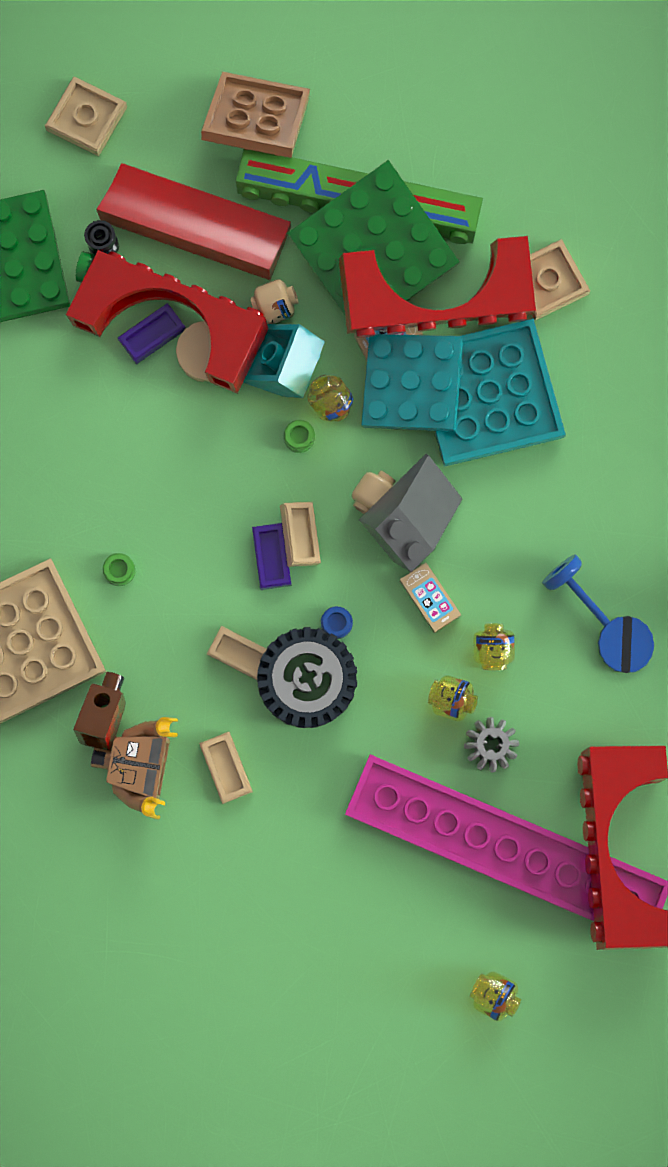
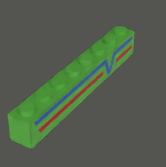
M243 149L236 177V187L238 194L250 200L261 198L271 200L272 203L278 206H288L289 204L299 206L304 211L315 213L368 175V173L293 157L276 156L274 154ZM404 181L442 237L448 238L456 244H473L483 198Z

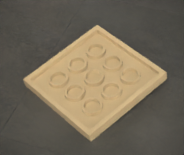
M51 558L0 582L1 724L106 672Z

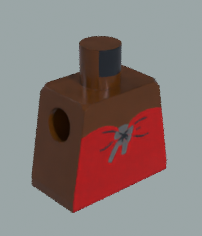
M106 672L102 686L91 684L73 729L80 744L92 748L112 750L113 741L126 705L124 695L120 692L125 679L123 676L113 672Z

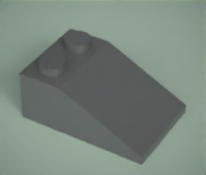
M425 454L359 521L394 563L412 572L435 549L460 505L462 497L430 456Z

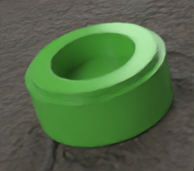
M295 420L289 423L284 431L286 446L291 451L297 453L308 451L315 441V432L311 424L304 420Z
M115 553L105 560L103 574L111 584L123 586L134 578L135 565L127 555Z

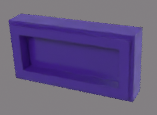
M166 303L117 338L137 365L183 333L186 327L170 305Z
M282 523L252 527L260 590L292 586Z

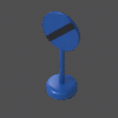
M576 554L570 556L559 564L543 580L542 584L549 590H555L564 583H567L603 624L604 628L600 632L598 647L600 656L606 665L614 671L622 673L640 670L649 662L654 650L653 635L648 626L641 620L630 616L617 617L610 621L572 578L580 569L582 562Z

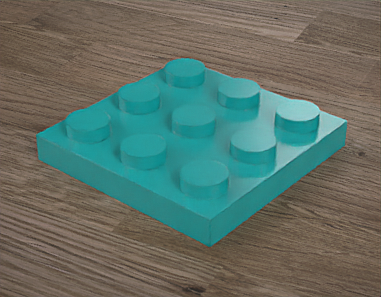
M375 334V336L369 337L362 426L364 428L456 431L463 338L461 336Z

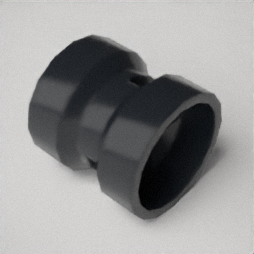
M97 220L87 226L84 237L90 253L96 255L98 250L107 254L110 251L118 252V239L110 223Z

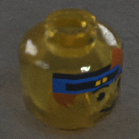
M328 374L316 378L310 384L307 395L309 404L323 421H341L346 418L354 400L343 380L338 376H330Z
M487 623L484 624V630H479L474 634V661L481 664L483 670L507 669V664L514 661L515 636L512 631L504 630V624Z
M449 675L443 676L440 681H434L428 697V704L432 705L433 712L436 715L455 721H462L467 713L473 714L478 702V696L474 695V688L471 682Z
M491 971L487 975L482 973L470 993V997L474 999V1008L496 1022L502 1021L507 1015L513 1017L522 999L517 997L519 991L517 983L496 971Z

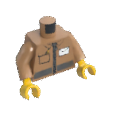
M162 717L157 721H145L124 730L121 737L114 738L112 750L94 748L91 759V767L108 769L106 782L112 784L114 795L129 808L157 820L160 819V816L155 815V807L158 804L165 806V802L160 800L170 744V739L167 737L175 738L178 736V733H173L169 730L172 722H178L177 718Z

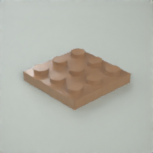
M222 72L201 131V140L292 158L309 101L310 89Z

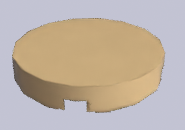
M205 321L193 323L183 331L177 342L176 354L179 365L187 376L200 382L209 381L205 370L210 358L211 336L208 325Z

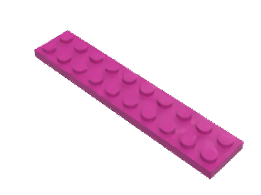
M371 754L369 755L345 815L594 921L593 908H590L588 903V890L592 887L591 874H587L585 868V858L589 854L587 846ZM610 857L620 880L635 896L654 907L663 909L668 896L667 880Z

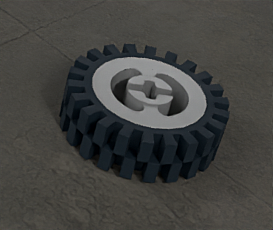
M303 627V629L296 628L281 634L267 647L258 667V691L264 705L273 716L283 721V723L298 728H314L333 721L348 708L355 695L354 692L358 680H356L357 667L353 661L354 657L352 653H349L343 641L340 642L337 636L332 633L328 634L323 629ZM311 655L320 659V666L310 662L302 665L307 673L313 672L315 674V677L312 679L315 689L322 682V674H328L330 677L327 692L317 700L302 701L293 696L292 692L294 690L302 693H310L312 691L307 683L301 684L299 682L302 676L299 667L295 669L291 682L284 680L285 667L292 659L298 656Z

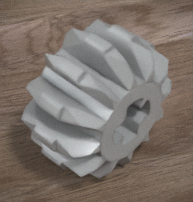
M488 717L486 720L487 729L481 721H476L474 725L479 734L473 730L466 732L469 738L475 740L474 742L464 744V749L475 750L467 759L473 761L479 757L480 761L477 764V769L482 770L486 762H489L491 773L496 772V760L503 769L509 767L504 756L513 760L517 757V754L509 750V747L519 746V741H509L508 739L509 736L516 732L515 729L511 728L506 732L502 731L506 725V721L503 719L500 720L495 728L493 717ZM488 736L490 740L495 738L498 740L499 745L496 748L499 750L497 753L492 749L485 750L484 745L487 743L484 740L485 737Z

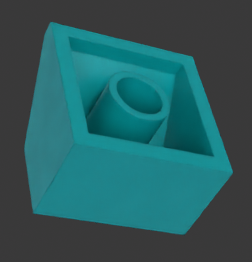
M267 324L269 329L243 383L282 397L303 398L309 387L315 366L320 359V353L325 341L300 324Z

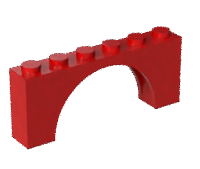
M528 236L498 238L491 243L489 269L478 292L468 302L445 310L421 308L397 295L383 278L377 265L374 250L343 253L339 258L347 334L356 333L357 338L375 336V331L387 330L388 335L405 333V328L417 327L419 332L435 330L438 324H448V328L451 329L465 327L468 321H478V325H491L497 323V318L508 317V322L527 320V315L536 311Z
M98 250L66 313L72 325L101 337L105 328L117 315L135 304L150 300H169L181 303L200 315L209 327L211 352L205 370L209 382L238 394L269 329L263 313L251 307H247V309L238 307L234 301L224 296L216 298L208 295V292L200 286L191 285L189 287L181 284L179 279L165 273L163 276L156 274L149 266L137 262L136 265L129 263L118 253L110 251L107 254Z
M666 746L588 747L578 757L577 767L579 775H583L584 787L580 791V803L586 812V821L583 823V838L585 841H588L589 854L585 858V868L587 874H591L592 888L588 890L589 907L593 908L594 922L591 923L590 928L591 939L593 942H596V950L668 948V910L660 909L644 902L624 885L614 869L608 848L610 822L614 811L622 799L639 786L660 783L668 779Z

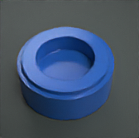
M331 607L322 615V629L328 634H334L337 636V639L346 637L352 629V616L343 607Z

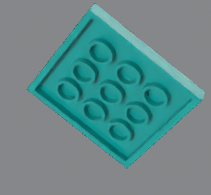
M534 319L461 335L463 338L456 431H435L444 467L562 439L566 436Z

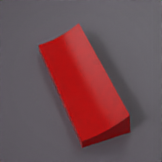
M124 163L120 164L111 186L96 209L100 220L106 221L113 226L267 280H271L288 232L291 229V221Z

